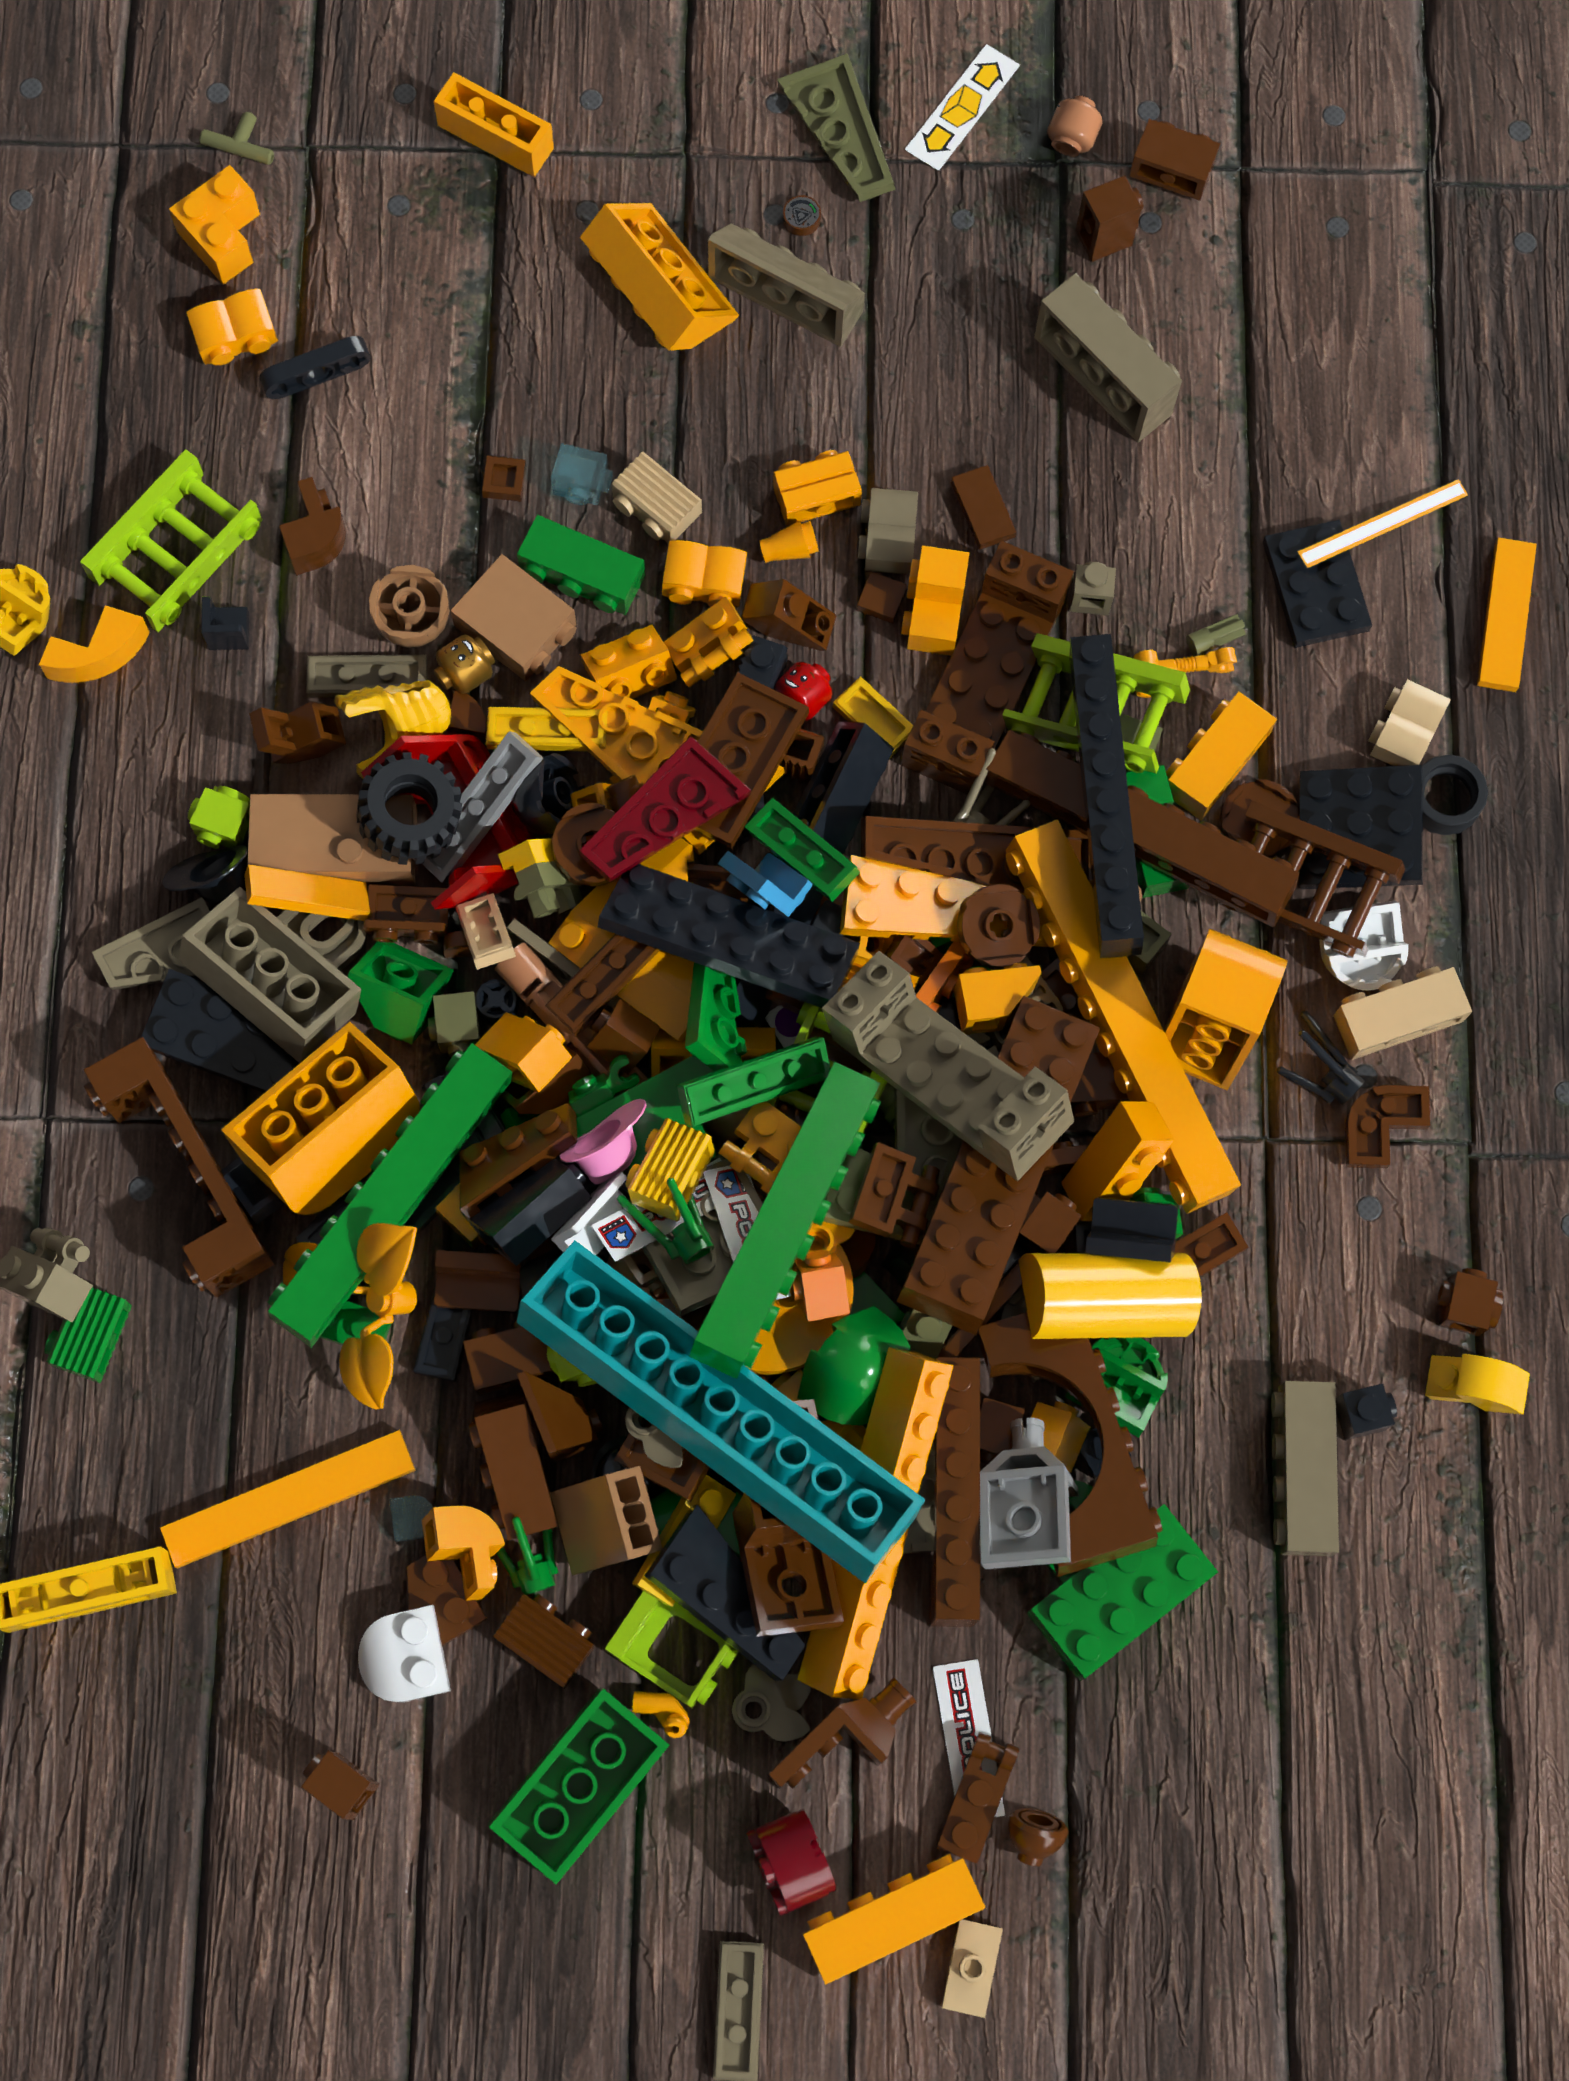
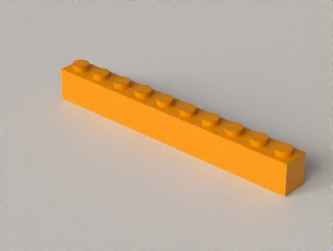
M1058 819L1015 836L1005 850L1007 865L1013 875H1018L1024 887L1026 899H1030L1037 908L1042 923L1043 938L1049 947H1054L1060 959L1059 967L1061 974L1067 983H1072L1078 996L1077 1003L1082 1016L1086 1020H1090L1091 1024L1100 1027L1096 1043L1102 1055L1108 1056L1115 1070L1114 1079L1117 1087L1122 1093L1127 1094L1130 1101L1154 1102L1175 1139L1163 1155V1159L1157 1164L1160 1168H1164L1170 1181V1193L1174 1201L1178 1205H1182L1185 1213L1188 1214L1230 1195L1241 1186V1183L1127 956L1100 958L1093 889Z

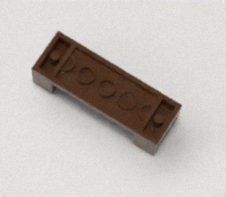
M1001 540L985 573L982 593L926 711L920 710L905 742L901 766L968 795L975 778H978L988 750L991 748L996 750L1007 727L1002 716L1004 710H1015L1036 665L1037 658L1034 656L1031 648L1037 633L1050 635L1068 596L1074 571Z
M144 1037L83 1069L90 1081L84 1085V1088L96 1107L98 1106L104 1117L111 1114L120 1124L153 1105L167 1127L173 1124L174 1127L167 1131L186 1161L190 1159L194 1161L187 1166L191 1175L206 1196L212 1193L214 1198L208 1200L207 1203L218 1222L222 1225L182 1247L188 1257L182 1264L192 1282L197 1284L201 1292L208 1289L217 1298L275 1265L238 1198L220 1172V1166L158 1056Z

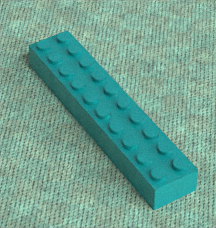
M573 1241L521 1300L517 1317L519 1325L865 1584L915 1520L924 1504L925 1499L746 1366H743L738 1378L735 1379L689 1357L698 1331L577 1241Z

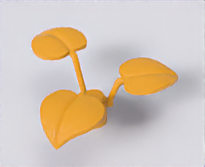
M389 1223L372 1224L364 1229L358 1241L357 1262L361 1270L366 1273L364 1282L370 1284L371 1287L358 1286L353 1293L365 1294L369 1310L380 1316V1318L364 1327L360 1332V1338L353 1337L344 1341L339 1357V1369L348 1391L359 1402L373 1409H384V1397L393 1374V1353L390 1345L382 1336L371 1333L384 1324H392L394 1320L393 1315L411 1313L417 1302L414 1286L408 1281H402L415 1242L417 1228L413 1226H400ZM301 1242L287 1249L283 1263L284 1284L288 1285L297 1272L293 1269L294 1265L305 1250L309 1248L311 1251H314L318 1244Z

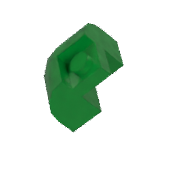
M875 1306L845 1316L832 1324L834 1332L825 1340L819 1351L810 1349L805 1362L797 1399H814L817 1414L827 1420L843 1425L860 1426L868 1424L888 1348L892 1347L911 1351L903 1331L891 1318Z

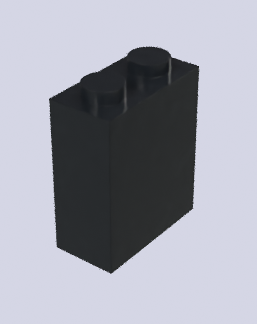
M557 1156L538 1171L527 1169L511 1182L512 1189L503 1196L499 1197L495 1192L478 1204L481 1211L469 1220L462 1212L461 1214L486 1244L515 1266H518L588 1203L592 1197L583 1187L587 1179L581 1171L571 1162L567 1165L566 1162L561 1161L560 1156Z

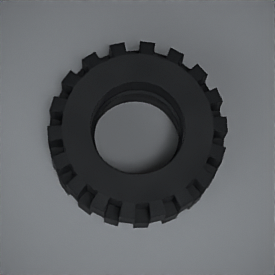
M411 752L402 753L401 760H396L393 754L385 758L384 766L376 763L371 768L370 776L366 775L362 781L356 813L357 823H360L359 832L362 839L368 837V847L373 852L378 848L382 850L381 858L390 861L391 856L399 857L398 864L407 865L408 859L414 858L417 865L424 863L427 855L433 860L440 855L442 847L448 848L452 842L453 835L456 834L462 811L460 787H454L456 778L451 771L444 774V765L438 760L434 765L428 763L429 756L420 753L418 760L412 759ZM411 793L422 797L430 805L433 815L424 823L406 825L390 816L386 810L385 803L395 795Z

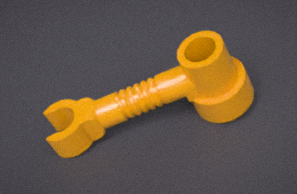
M1232 647L1210 651L1206 655L1179 659L1158 660L1157 652L1154 650H1143L1136 653L1133 657L1137 660L1186 673L1206 670L1209 672L1228 673L1234 671L1233 663L1237 662L1235 650ZM1136 691L1139 697L1151 698L1149 694Z

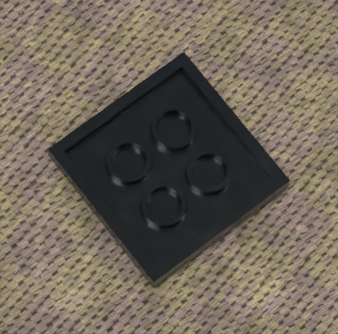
M1421 765L1300 771V820L1401 859L1405 872L1400 883L1397 884L1388 880L1386 885L1382 884L1381 886L1423 885V770ZM1314 850L1311 855H1306L1299 870L1301 890L1318 888L1329 864L1326 861L1327 855ZM1350 865L1348 870L1344 869L1336 888L1363 887L1367 878L1364 876L1365 870Z

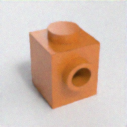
M816 1250L809 1252L804 1261L796 1259L794 1264L797 1276L791 1287L794 1301L800 1300L801 1309L808 1322L850 1314L844 1266L836 1252L830 1253L826 1250Z

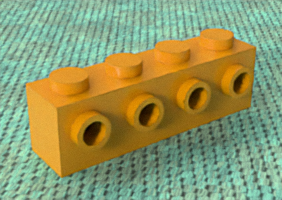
M950 1854L945 1855L927 1864L930 1872L915 1880L911 1873L905 1874L887 1883L890 1892L874 1899L870 1891L847 1902L850 1911L834 1918L830 1910L807 1921L810 1930L802 1934L824 1984L835 1981L985 1909L986 1907L964 1859L959 1858L953 1861Z

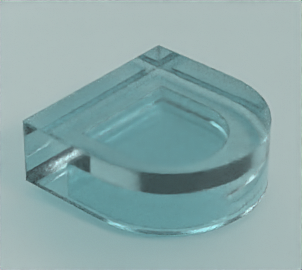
M417 1495L391 1498L390 1507L395 1542L423 1538L422 1519L433 1508L430 1502Z

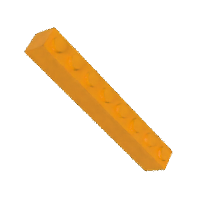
M889 1347L860 1451L919 1494L954 1365L918 1352ZM909 1527L866 1584L831 1558L844 1622L837 1628L811 1630L798 1681L834 1698H863Z

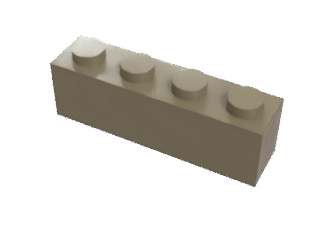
M1284 1381L1278 1386V1392L1272 1393L1271 1398L1272 1417H1278L1279 1433L1273 1434L1272 1456L1273 1459H1279V1476H1274L1272 1492L1274 1502H1280V1519H1274L1273 1524L1274 1544H1280V1555L1333 1556L1339 1553L1335 1382Z

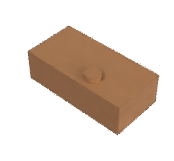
M250 794L249 865L366 882L367 886H415L416 864L414 858H409L407 865L398 864L399 857L391 856L390 861L381 858V849L378 848L373 852L368 847V837L362 839L359 832L360 823H357L356 817L359 794ZM395 795L385 803L386 810L393 819L402 824L417 825L418 810L413 795Z

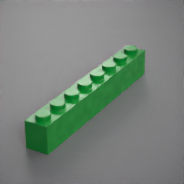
M471 1043L465 1052L458 1050L453 1055L445 1068L449 1072L440 1085L434 1082L427 1089L420 1101L424 1106L415 1118L411 1115L406 1117L396 1131L395 1136L399 1138L390 1151L386 1148L380 1151L370 1166V1169L374 1171L365 1184L360 1181L357 1182L347 1195L345 1202L348 1206L338 1218L333 1215L325 1223L319 1233V1236L323 1238L314 1251H311L309 1248L305 1250L294 1265L293 1269L297 1273L290 1283L286 1285L282 1282L270 1296L267 1302L271 1306L268 1310L270 1319L310 1348L313 1347L366 1275L357 1262L358 1241L364 1229L376 1223L404 1226L512 1082V1071Z
M834 1062L694 1340L689 1357L735 1379L738 1378L743 1366L752 1368L762 1347V1344L756 1342V1339L761 1329L767 1332L771 1330L780 1308L773 1304L779 1293L785 1296L788 1295L797 1276V1272L791 1270L796 1258L805 1260L815 1237L808 1233L813 1223L822 1225L832 1204L825 1200L830 1188L835 1191L840 1189L849 1169L842 1166L847 1154L855 1158L865 1137V1134L859 1132L863 1121L871 1124L879 1109L881 1101L875 1098L880 1085L879 1082Z

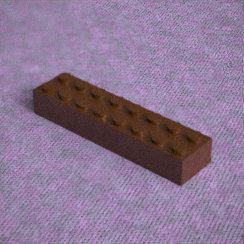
M1023 995L997 1058L1023 1077L1036 1066L1068 1090L1071 1103L1100 1027ZM962 1141L897 1299L898 1303L976 1335L985 1320L1054 1144L1017 1182L967 1142Z

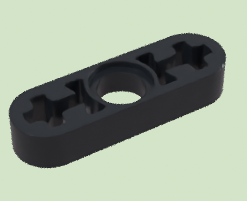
M350 336L274 364L261 372L259 380L269 399H281L359 370L369 363L371 355L362 337Z

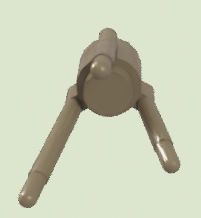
M994 748L988 750L978 778H975L961 810L953 820L954 822L990 823L980 812L994 788L986 785L974 806L973 804L988 773L986 768L995 757L996 750ZM1024 800L995 825H1009L1030 806V801Z

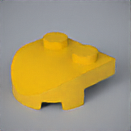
M16 564L15 569H0V647L15 656L43 632L49 619L50 596L46 580L33 569L20 564Z

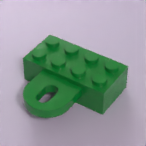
M1074 1480L1078 1487L1079 1496L1069 1497V1506L1073 1511L1088 1497L1093 1489L1092 1486ZM1165 1504L1157 1509L1162 1532L1157 1533L1156 1547L1059 1577L1056 1575L1053 1564H1046L1062 1585L1030 1609L1027 1615L1079 1682L1086 1679L1218 1573L1217 1569Z

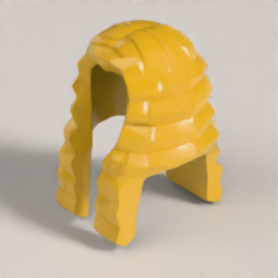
M429 680L415 681L410 685L402 683L398 687L389 685L385 689L378 685L373 688L364 687L360 690H352L346 695H336L334 700L338 709L342 708L345 715L349 718L378 710L383 721L385 731L384 747L373 757L356 764V772L362 779L364 778L361 772L399 737L443 735L448 729L451 720V709L447 697L439 687Z

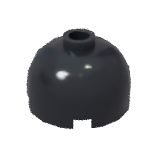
M556 753L543 757L544 759L521 783L512 800L513 811L520 821L531 832L547 837H553L556 825L561 821L564 814L573 808L571 794L585 788L584 785L577 786L576 780L573 775L578 774L575 766L566 757Z

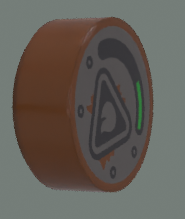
M799 195L787 201L783 209V223L790 233L797 236H807L818 229L821 221V209L816 200L809 196Z

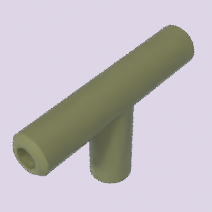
M250 112L242 114L233 137L206 129L202 130L199 136V141L203 145L270 165L274 159L273 150L248 143V139L257 121L255 115Z

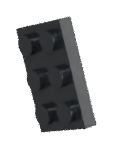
M1340 519L1264 537L1263 546L1294 648L1369 632L1373 626L1349 550L1309 568L1306 567L1298 554V551L1342 532Z

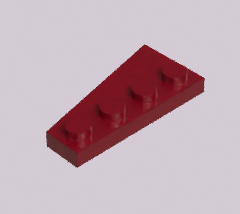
M690 736L579 850V856L608 882H611L750 795L751 790Z

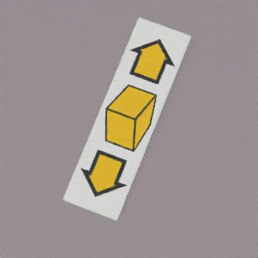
M986 44L905 150L939 171L1020 65Z

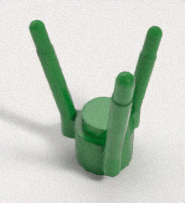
M668 1178L667 1185L684 1222L672 1230L671 1233L674 1236L672 1241L623 1195L617 1197L618 1203L666 1249L672 1260L681 1256L685 1264H690L703 1258L714 1249L712 1239L705 1229L693 1194L688 1204H686L674 1178Z
M517 1516L514 1517L512 1523L524 1558L517 1562L519 1570L515 1567L504 1547L496 1553L510 1575L513 1588L521 1587L522 1593L527 1596L555 1586L553 1575L559 1572L554 1560L552 1529L542 1531L545 1561H543L541 1554L533 1556L521 1520Z

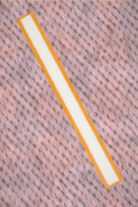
M1458 479L1298 551V554L1306 567L1309 568L1464 498L1468 494Z

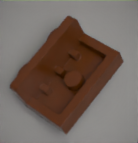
M369 885L368 900L370 913L368 918L364 920L363 929L368 936H373V940L377 942L394 943L397 942L398 937H414L413 942L437 944L438 939H443L449 933L450 908L434 909L431 902L447 888Z

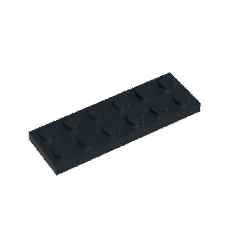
M641 864L636 865L621 875L598 919V928L820 1008L842 988L860 946L859 942Z

